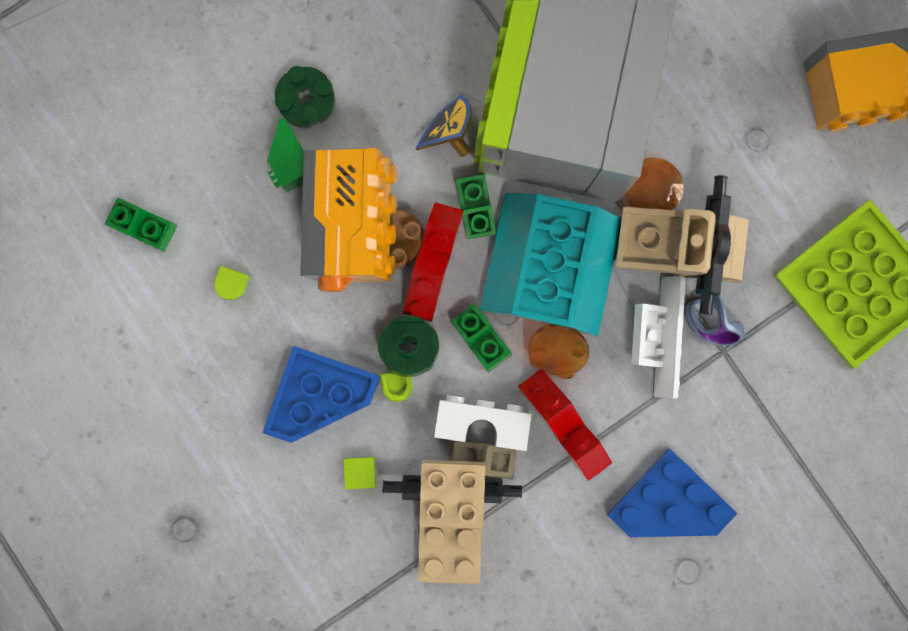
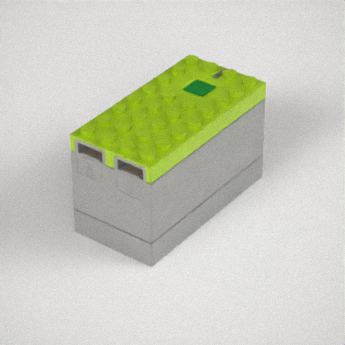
M507 0L503 24L497 43L496 57L493 60L489 89H487L484 101L483 118L480 120L476 138L474 162L479 163L478 173L497 177L501 176L506 179L580 195L584 193L585 196L618 202L641 175L677 0Z

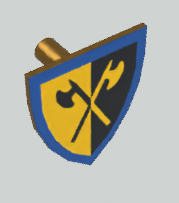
M460 94L451 101L427 126L415 149L418 151L449 142L460 157L466 156L470 149L462 138H464L472 117V107L469 100Z

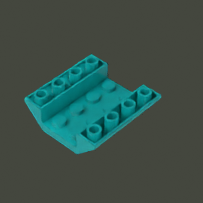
M506 193L480 310L508 317L510 315L566 327L568 330L598 336L622 218L596 206L546 195Z

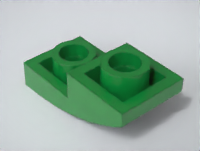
M485 173L455 178L460 209L464 210L462 219L467 240L495 235L496 228Z
M118 197L105 222V225L165 252L178 226Z
M475 303L450 321L488 373L512 356L511 351L494 331L492 325Z

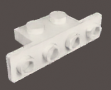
M683 276L663 277L661 279L659 306L635 304L631 365L655 367L654 397L678 398L680 359L682 355V328L684 324V297L686 293V278Z

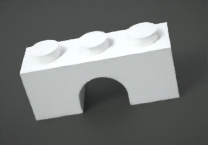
M447 395L446 401L440 400L435 438L465 442L469 425L476 420L483 419L491 422L495 427L496 437L494 445L496 447L527 451L532 414L525 413V406L507 404L506 410L494 408L495 402L478 399L476 405L464 404V397Z

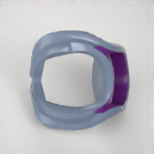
M720 295L714 296L713 306L718 313L719 323L710 330L705 329L701 325L696 314L695 305L700 303L701 296L693 299L685 306V317L690 329L704 341L715 345H734L743 339L745 334L743 324L739 321H728L727 311Z

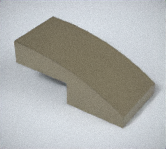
M452 440L449 461L485 462V476L513 479L516 450L496 447L493 444Z

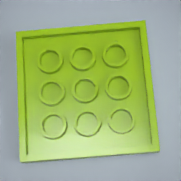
M871 199L861 204L773 276L850 369H856L908 327V243Z

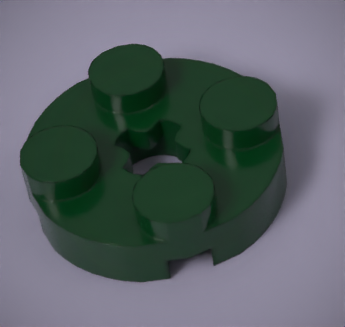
M294 66L290 68L288 73L281 77L275 89V105L286 121L296 127L309 128L311 125H316L319 122L320 124L330 117L335 107L336 100L332 83L324 73L312 67ZM305 91H310L309 94L313 100L300 104L298 95Z
M411 315L401 316L392 320L390 325L384 331L382 330L378 339V352L381 361L392 374L401 377H416L433 368L439 354V339L434 328L420 317ZM408 339L412 341V344L417 345V348L413 349L412 353H406L405 350L400 349V346L405 345Z

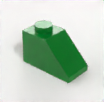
M283 117L278 121L267 159L272 170L267 173L276 188L282 186L288 193L303 184L304 150Z

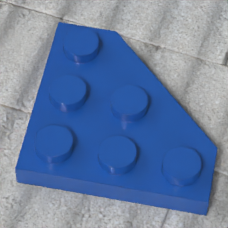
M293 346L262 433L293 443L371 405L380 376Z
M667 449L606 515L632 538L717 536L738 513L671 449Z

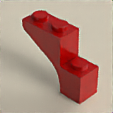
M437 202L434 203L426 224L422 246L412 271L403 314L417 316L432 322L464 210Z
M542 368L518 385L522 394L556 437L571 461L587 481L613 463L601 442L584 424L572 402Z

